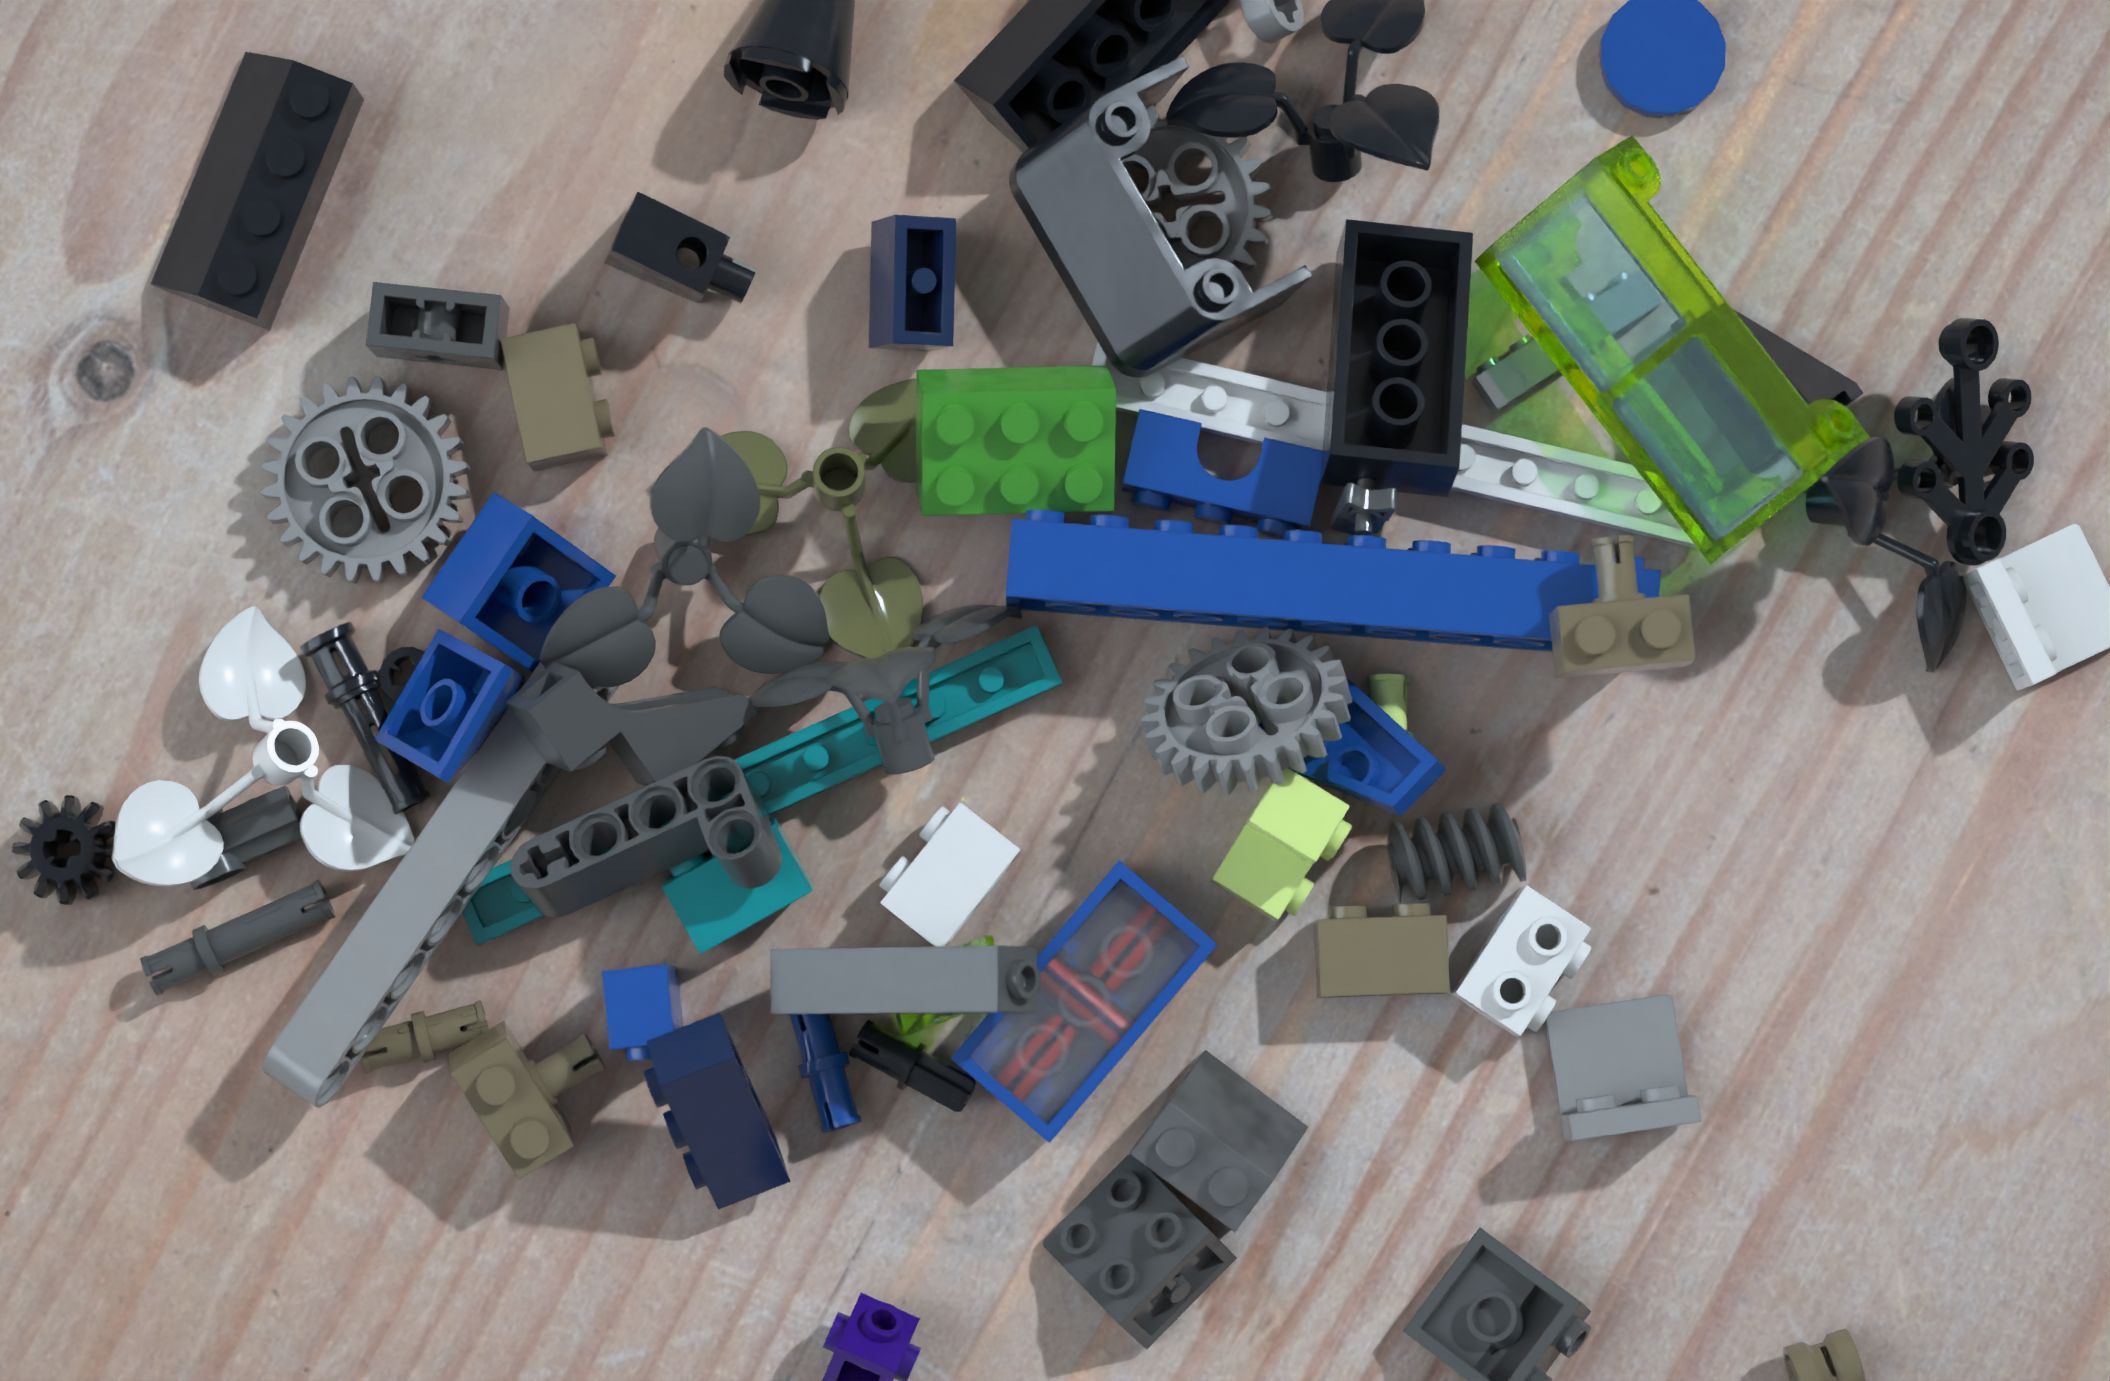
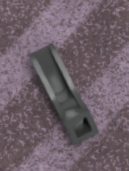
M557 663L550 665L505 701V704L546 763L572 772L574 769H584L595 763L605 754L607 750L605 744L609 742L635 781L645 786L698 763L713 750L723 749L731 745L744 733V724L759 713L749 698L739 694H730L726 690L717 687L610 704L596 694L578 670Z

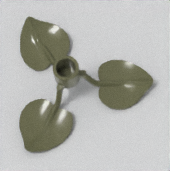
M916 378L883 387L869 395L858 405L851 417L849 437L852 444L863 453L856 454L854 451L844 447L830 448L818 456L814 463L813 471H804L801 478L788 486H782L788 473L786 458L782 450L772 439L752 431H737L721 435L740 454L749 467L760 494L759 515L755 524L745 536L756 535L769 530L778 518V498H792L808 487L814 489L817 500L825 508L833 511H842L855 570H842L833 574L822 587L819 597L825 608L830 639L843 650L862 658L874 659L892 650L912 647L915 642L912 630L921 624L923 614V596L919 581L912 569L901 559L895 557H884L874 561L869 566L866 565L854 506L860 502L864 495L865 470H873L880 463L890 478L903 483L916 482Z

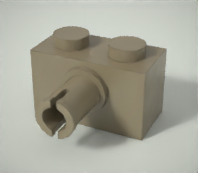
M1633 535L1617 536L1618 539L1613 540L1616 563L1614 562L1612 536L1591 540L1595 555L1599 598L1593 599V603L1557 606L1549 613L1556 679L1685 667L1696 660L1690 595L1645 598V594L1638 593Z
M502 1021L449 1053L451 1075L518 1180L574 1147L571 1125L557 1105V1096L598 1071L602 1072L606 1069L596 1049L593 1050L591 1047L593 1044L585 1033L579 1036V1039L536 1064L533 1059L529 1061L505 1021Z

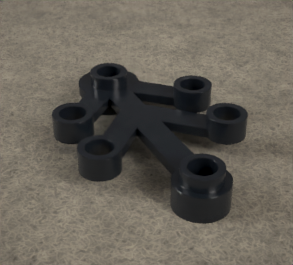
M1959 318L1947 325L1939 337L1940 354L1953 366L1956 434L1938 416L1937 406L1930 398L1906 396L1898 402L1894 412L1896 428L1903 434L1920 436L1958 477L1959 499L1941 482L1939 468L1930 461L1908 460L1903 463L1897 474V486L1904 497L1924 500L1947 525L1946 540L1952 557L1961 564L1976 566L1994 559L2002 551L2006 541V525L2000 513L2019 481L2028 477L2033 468L2034 455L2029 445L2022 442L2004 441L2016 419L2028 411L2031 404V390L2023 380L1997 379L1991 385L1988 393V405L1991 413L1981 427L1979 371L1988 368L1995 360L1999 347V338L1991 322L1984 319ZM2011 393V400L2009 403V394ZM1916 410H1917V412H1918V417H1917V420H1916V423H1915V413H1916ZM1989 464H1991V469L1995 475L1984 491L1983 474ZM1919 474H1920V483H1919V486H1918L1917 481H1918V476H1919Z

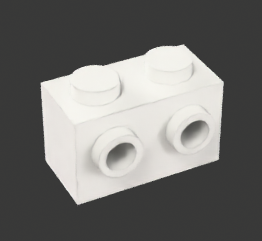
M1529 886L1520 887L1450 994L1513 1036H1521L1526 1027L1537 1032L1556 1004V1000L1548 994L1561 974L1571 979L1588 956L1592 947L1583 941L1591 927Z

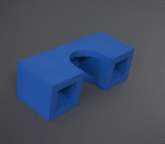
M1139 409L1121 490L1133 494V504L1158 511H1169L1170 503L1195 508L1194 518L1218 525H1231L1232 517L1257 522L1256 528L1258 533L1279 539L1283 538L1285 530L1308 531L1321 480L1322 450L1264 437L1256 467L1243 478L1231 481L1221 480L1210 475L1199 461L1197 443L1202 423Z

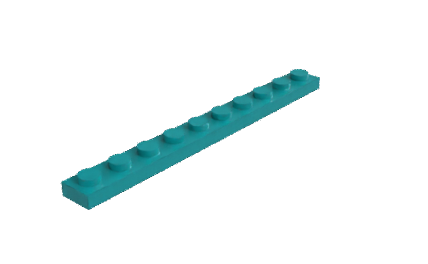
M1037 624L930 672L929 708L932 720L925 723L930 743H934L1063 685ZM917 678L909 681L898 699L910 698L913 707L917 706ZM871 698L864 701L873 717L876 718L874 709L883 704L884 701ZM853 707L734 760L761 797L768 816L883 765L875 737H867L864 724ZM732 792L724 795L719 801L728 797ZM672 819L664 823L661 828L669 824ZM613 846L605 850L603 854L610 851L613 848ZM512 859L492 868L462 912L478 946L546 916L538 911L512 877L510 867Z

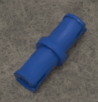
M788 1014L791 1018L803 1059V1064L798 1066L801 1079L808 1078L822 1125L820 1126L822 1133L839 1130L850 1126L849 1124L854 1125L862 1122L861 1116L858 1115L845 1067L850 1065L847 1052H840L830 1015Z

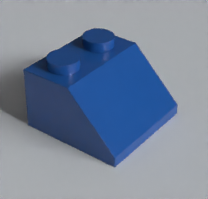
M493 492L421 598L533 673L541 662L540 654L545 638L561 614L582 595L595 589L609 587L616 575L533 515Z

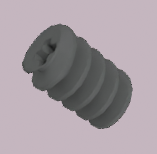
M1500 803L1491 805L1487 824L1476 808H1468L1464 814L1462 828L1459 827L1455 818L1449 812L1441 814L1437 833L1434 832L1425 817L1416 818L1411 838L1400 822H1391L1387 839L1388 858L1399 903H1401L1404 884L1411 885L1419 900L1426 899L1428 882L1431 879L1436 880L1444 896L1451 895L1454 875L1458 874L1461 875L1469 891L1476 890L1480 870H1486L1494 886H1500L1502 884L1504 866L1511 865L1520 882L1527 881L1525 856L1518 824L1514 817L1513 819L1509 817L1505 808Z

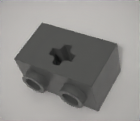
M373 282L366 346L376 357L503 370L504 354L500 339L507 336L510 307L501 295Z

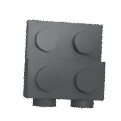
M1479 1228L1403 1331L1468 1381H1552V1378L1545 1373L1560 1353L1567 1358L1573 1356L1587 1339L1591 1326L1584 1321L1591 1311L1581 1301L1482 1228Z

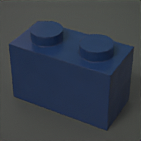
M892 215L872 221L869 348L933 351L953 347L956 218Z

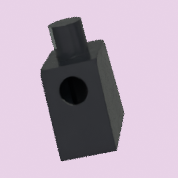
M637 192L632 200L604 262L618 270L697 303L705 295L707 289L742 303L756 272V268L723 254L730 239L728 235L640 192ZM681 248L693 250L699 257V267L696 269L683 267L677 259L676 251Z

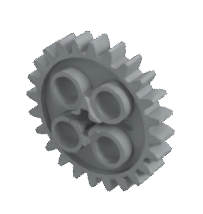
M1148 105L1147 112L1151 121V131L1148 140L1139 151L1121 161L1127 170L1142 168L1148 171L1149 185L1142 194V197L1149 209L1164 206V195L1173 193L1177 200L1182 203L1202 199L1213 193L1222 192L1225 194V200L1219 204L1191 205L1177 209L1175 214L1176 220L1173 222H1167L1161 213H1152L1184 269L1186 270L1203 260L1212 258L1223 259L1233 265L1239 263L1246 267L1255 268L1256 262L1246 251L1248 245H1267L1268 243L1267 237L1254 228L1255 222L1273 219V212L1270 209L1256 203L1257 199L1272 193L1271 185L1265 182H1252L1251 179L1265 167L1261 158L1241 160L1251 145L1246 137L1238 138L1228 144L1226 142L1228 138L1203 134L1181 125L1167 126V120H1161L1155 107ZM1194 155H1202L1209 158L1212 163V171L1204 183L1197 186H1188L1180 181L1179 170L1187 158ZM1204 217L1217 218L1223 224V234L1220 241L1210 248H1199L1191 242L1193 225Z
M355 377L348 378L346 395L339 396L328 383L323 384L325 403L317 406L310 399L302 396L300 402L306 416L301 421L285 414L281 417L285 426L292 432L288 439L269 437L268 443L279 451L281 456L280 460L261 463V468L264 471L277 477V483L261 489V495L267 499L280 500L281 505L273 509L267 515V518L273 524L289 522L290 526L284 531L280 541L287 547L304 541L305 543L300 550L298 559L306 565L322 554L321 573L329 578L337 571L341 564L345 565L346 580L352 584L358 582L363 567L369 569L372 579L377 584L384 582L385 566L390 564L405 578L409 576L407 557L414 554L428 565L432 560L425 545L430 540L445 546L451 543L447 535L440 529L444 521L461 524L463 522V518L450 505L452 500L470 498V492L467 489L454 484V478L470 472V466L463 461L451 460L450 456L458 452L464 446V443L459 437L442 439L441 435L448 429L451 420L445 414H442L428 421L427 417L431 412L433 402L427 396H424L410 406L411 389L404 383H401L395 389L391 397L387 396L386 384L381 377L374 378L369 393H363L362 387ZM383 424L397 426L399 439L395 448L386 454L371 453L368 445L371 432ZM346 428L351 429L354 434L356 446L364 465L374 474H380V476L372 480V487L389 520L391 527L388 532L383 533L380 531L369 497L358 487H352L353 484L360 481V474L342 439V431ZM321 449H336L339 453L340 461L335 473L324 479L313 478L309 468L313 455ZM406 482L419 483L422 487L423 497L418 508L408 513L396 512L392 505V497L396 488ZM344 507H360L364 520L358 533L346 538L337 537L333 528L336 514Z
M1263 627L1256 639L1247 640L1244 631L1238 630L1234 637V643L1225 645L1218 637H1214L1211 640L1212 651L1204 654L1194 648L1188 650L1191 659L1190 664L1187 666L1179 663L1168 665L1173 680L1161 679L1154 681L1153 685L1157 696L1145 699L1144 704L1148 715L1141 717L1153 760H1158L1164 775L1174 772L1177 782L1181 786L1195 779L1199 792L1202 793L1210 789L1215 782H1220L1224 795H1230L1238 782L1246 781L1250 792H1256L1259 787L1260 778L1269 776L1274 783L1280 785L1283 783V770L1290 767L1300 773L1306 772L1307 769L1303 758L1307 755L1325 758L1327 752L1323 741H1337L1342 738L1338 724L1350 721L1351 717L1347 704L1352 703V697L1340 659L1334 660L1331 647L1327 645L1318 648L1312 635L1297 642L1293 629H1287L1277 639H1272L1269 627ZM1229 688L1235 693L1234 697H1231ZM1262 722L1264 731L1259 727L1258 723Z

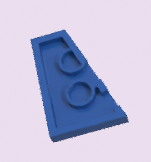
M1346 677L1352 703L1347 704L1351 717L1350 721L1338 724L1342 738L1337 741H1323L1327 752L1325 758L1310 755L1303 758L1307 769L1306 772L1300 773L1290 767L1289 769L1300 776L1402 816L1446 769L1438 759ZM1262 722L1258 723L1259 727L1264 731Z

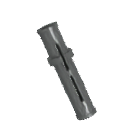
M316 880L309 886L210 930L205 925L198 927L192 931V938L150 956L141 957L140 961L146 977L167 967H172L153 976L152 981H149L154 993L157 996L163 994L165 990L208 971L211 976H215L224 972V964L326 919L335 918V912L329 899L307 909L303 908L325 898L326 891L320 880Z

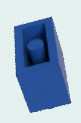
M661 964L602 971L610 1050H626L627 1061L652 1060L646 1041L683 1027L677 967Z

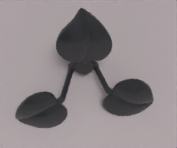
M1329 0L1326 3L1320 17L1324 35L1331 41L1350 44L1347 52L1343 104L1327 105L1319 108L1308 125L1304 124L1287 94L1274 92L1276 77L1272 70L1257 64L1233 62L1211 67L1188 81L1176 94L1167 110V126L1181 125L1200 133L1217 137H1247L1257 134L1271 125L1277 117L1278 107L1284 112L1295 130L1297 144L1301 146L1309 145L1312 172L1323 181L1342 182L1356 176L1362 168L1361 152L1390 162L1428 171L1432 160L1433 144L1440 123L1439 106L1433 95L1421 88L1405 84L1382 85L1373 89L1366 97L1361 94H1355L1358 61L1362 49L1365 47L1376 53L1391 54L1407 47L1416 39L1424 25V0Z
M1951 378L1941 388L1934 403L1938 409V416L1956 434L1954 378ZM1872 437L1851 449L1826 473H1816L1811 478L1806 493L1807 516L1812 523L1845 526L1848 536L1857 545L1868 546L1874 543L1923 567L1927 577L1923 579L1918 589L1916 604L1917 623L1927 666L1925 671L1934 673L1935 669L1941 665L1951 651L1963 624L1966 611V588L1963 574L1956 562L1945 561L1940 566L1935 558L1881 534L1887 518L1888 491L1892 481H1897V474L1900 468L1894 469V456L1888 440L1881 437ZM1932 450L1933 456L1928 461L1936 464L1939 470H1941L1945 485H1957L1958 477Z

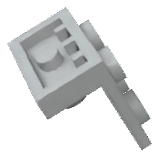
M1665 994L1550 1012L1545 1023L1564 1140L1577 1141L1702 1122L1698 1096L1688 1095L1674 1004L1670 995Z

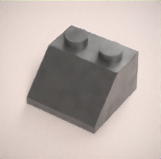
M1205 1050L1129 1153L1233 1232H1236L1274 1181L1308 1129V1126Z

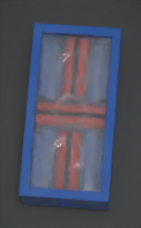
M1119 860L1037 956V967L1040 974V985L1037 992V1013H988L953 1054L951 1059L1050 1143L1218 944Z

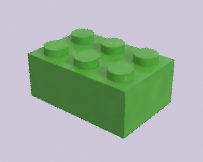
M1107 365L916 370V493L922 516L1026 513V510H1051L1058 512L1114 511L1116 386Z

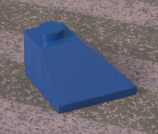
M438 629L374 740L449 783L481 748L508 709L505 701L519 691L526 678L506 664Z

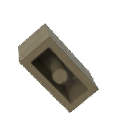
M572 323L500 339L526 463L533 471L607 456L604 438L615 436L607 399L596 401L591 377L602 375L594 337L583 339L582 332L577 324Z
M1430 903L1392 905V917L1367 918L1366 906L1328 907V919L1314 921L1317 998L1450 993L1447 915H1431Z

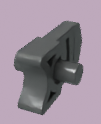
M1369 478L1357 480V485L1347 483L1332 514L1331 528L1351 535L1370 536L1377 534L1385 521H1389L1396 510L1397 490L1395 488L1374 490L1375 481Z

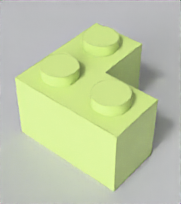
M1289 768L1282 771V784L1277 785L1271 781L1210 881L1275 922L1279 920L1284 910L1293 916L1297 914L1314 886L1313 882L1305 878L1312 864L1319 857L1327 862L1330 858L1332 859L1352 828V825L1342 820L1350 807L1348 804Z

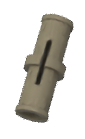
M479 1000L471 1005L430 1016H425L424 1011L412 1013L411 1021L381 1028L363 1054V1058H361L365 1073H369L374 1069L419 1057L425 1063L436 1060L435 1053L463 1046L489 1030L487 1020H485L482 1001Z

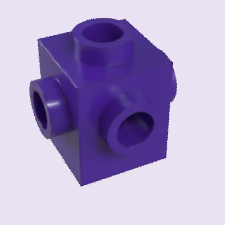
M860 1293L851 1315L847 1316L838 1312L827 1335L823 1348L834 1353L822 1381H893L894 1379L907 1381L921 1350L920 1347L910 1343L920 1318L904 1312L889 1303Z

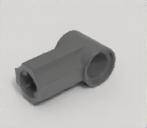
M282 786L252 798L224 812L221 809L207 819L220 832L224 847L219 860L212 869L199 879L190 882L193 890L202 889L233 877L247 869L246 863L303 840L300 832L302 814L287 786Z

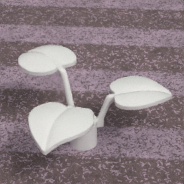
M252 606L228 622L213 639L202 660L199 685L205 704L216 717L224 721H238L249 717L250 726L254 730L269 733L254 749V768L201 809H199L198 801L191 790L177 782L157 780L138 787L122 804L117 816L112 861L120 872L133 880L148 885L178 886L199 879L217 863L224 847L220 832L207 819L261 778L270 784L280 786L290 784L298 777L301 778L302 794L305 799L313 803L301 816V836L308 851L317 861L329 868L346 872L361 871L405 856L415 840L403 811L394 814L393 806L380 782L369 772L351 765H334L321 775L317 791L315 790L313 778L317 775L318 771L313 766V763L318 756L317 739L307 726L298 722H284L282 720L298 707L304 697L306 675L303 665L292 646L273 629L256 606Z

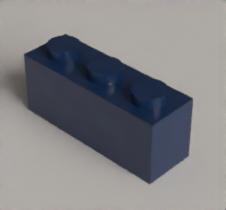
M721 1013L646 1041L654 1066L643 1071L648 1089L657 1108L668 1104L671 1109L663 1113L664 1119L676 1149L687 1145L690 1151L683 1153V1158L696 1190L707 1186L719 1210L791 1182L777 1137Z

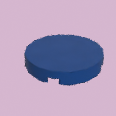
M1629 0L1612 15L1600 40V66L1607 89L1624 107L1645 117L1662 118L1663 116L1681 115L1694 110L1712 94L1725 68L1726 42L1718 21L1697 0Z

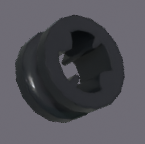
M401 647L392 651L383 660L379 670L380 684L384 692L392 700L397 701L405 687L394 684V672H403L398 665L411 659L412 664L417 667L425 653L424 651L414 647Z

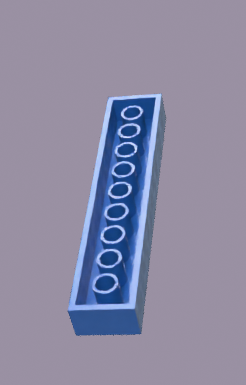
M1026 510L1025 520L1012 519L1006 587V606H1019L1021 610L1253 629L1269 627V630L1278 631L1293 629L1294 632L1543 652H1553L1549 613L1557 606L1593 603V599L1599 598L1596 565L1579 564L1580 554L1575 552L1541 551V558L1527 560L1515 559V548L1482 545L1477 546L1476 553H1471V555L1451 554L1450 543L1430 540L1412 541V548L1400 550L1386 548V538L1368 535L1348 536V543L1337 545L1322 543V533L1305 530H1285L1283 538L1274 540L1257 538V528L1241 525H1220L1217 535L1193 533V523L1178 520H1155L1153 530L1128 528L1129 518L1114 515H1091L1090 525L1064 523L1065 513L1051 510ZM1634 557L1638 593L1645 594V598L1659 597L1661 570L1644 569L1645 559Z

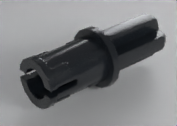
M869 1019L857 1035V1038L860 1040L858 1043L854 1042L850 1049L849 1056L854 1059L858 1058L898 1080L897 1088L904 1090L909 1086L955 1112H961L965 1108L975 1090L976 1082L972 1077L926 1053L927 1046L920 1043L915 1047L876 1026Z

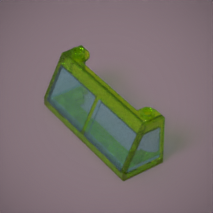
M1631 135L1590 161L1489 246L1474 262L1703 556L1712 564L1804 496L1822 481L1821 477L1855 446L1869 439L1870 436L1856 420L1853 413L1842 404L1831 399H1818L1808 405L1648 202L1660 190V173L1652 157L1643 149L1636 138Z

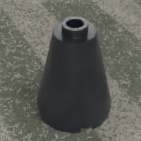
M762 0L727 56L724 65L725 79L741 95H743L746 85L761 93L759 105L775 112L797 118L819 120L826 119L829 109L835 107L839 115L844 111L849 94L855 0Z

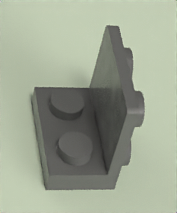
M1131 1154L1127 1155L1043 1241L1045 1249L1146 1350L1237 1259L1142 1162Z

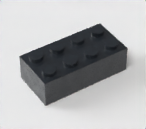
M1346 219L1336 253L1320 484L1345 487L1347 483L1357 485V480L1369 478L1375 481L1374 490L1395 488L1400 493L1448 498L1460 467L1473 233Z

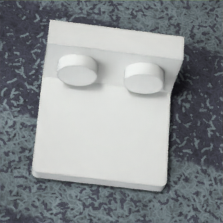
M2078 524L2067 526L1963 576L1964 584L2017 691L2037 684L2056 675L2061 670L2110 648V586Z

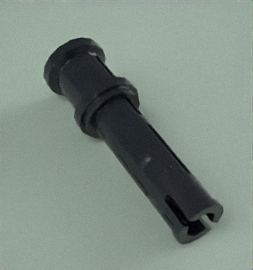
M347 622L304 643L300 650L304 657H312L329 690L325 695L328 704L333 705L334 709L342 708L364 751L366 759L393 806L394 814H398L425 801L431 795L425 789L413 762L387 748L398 768V773L393 774L377 741L374 740L375 737L371 731V726H376L379 731L388 717V713L376 692V689L380 687L378 682L380 677L376 670L368 669L352 638L356 630L352 622ZM334 651L338 652L348 671L346 676L342 675L333 657ZM361 698L368 710V713L365 715L362 714L356 702Z

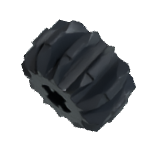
M66 795L64 797L60 812L51 801L44 800L38 804L39 813L44 823L40 824L35 820L24 817L20 821L19 826L23 831L33 835L31 842L19 841L12 845L13 853L25 856L30 855L31 857L29 862L21 865L17 870L19 878L27 880L39 876L35 884L34 894L39 898H47L56 889L58 901L63 905L73 904L76 898L77 887L86 899L94 900L98 898L99 888L94 877L97 876L101 880L114 883L118 878L115 870L104 865L107 857L112 858L114 845H107L106 840L115 836L116 821L111 820L98 825L103 815L104 807L99 803L91 802L81 812L79 798L73 795ZM69 839L72 842L80 843V856L69 857L68 866L64 867L67 859L57 857L58 845L68 844Z

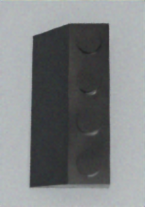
M1029 0L954 81L984 117L1024 153L1028 148L1103 95L1177 59L1229 4V1Z
M245 52L151 284L270 331L363 104L364 98L355 85L294 60Z

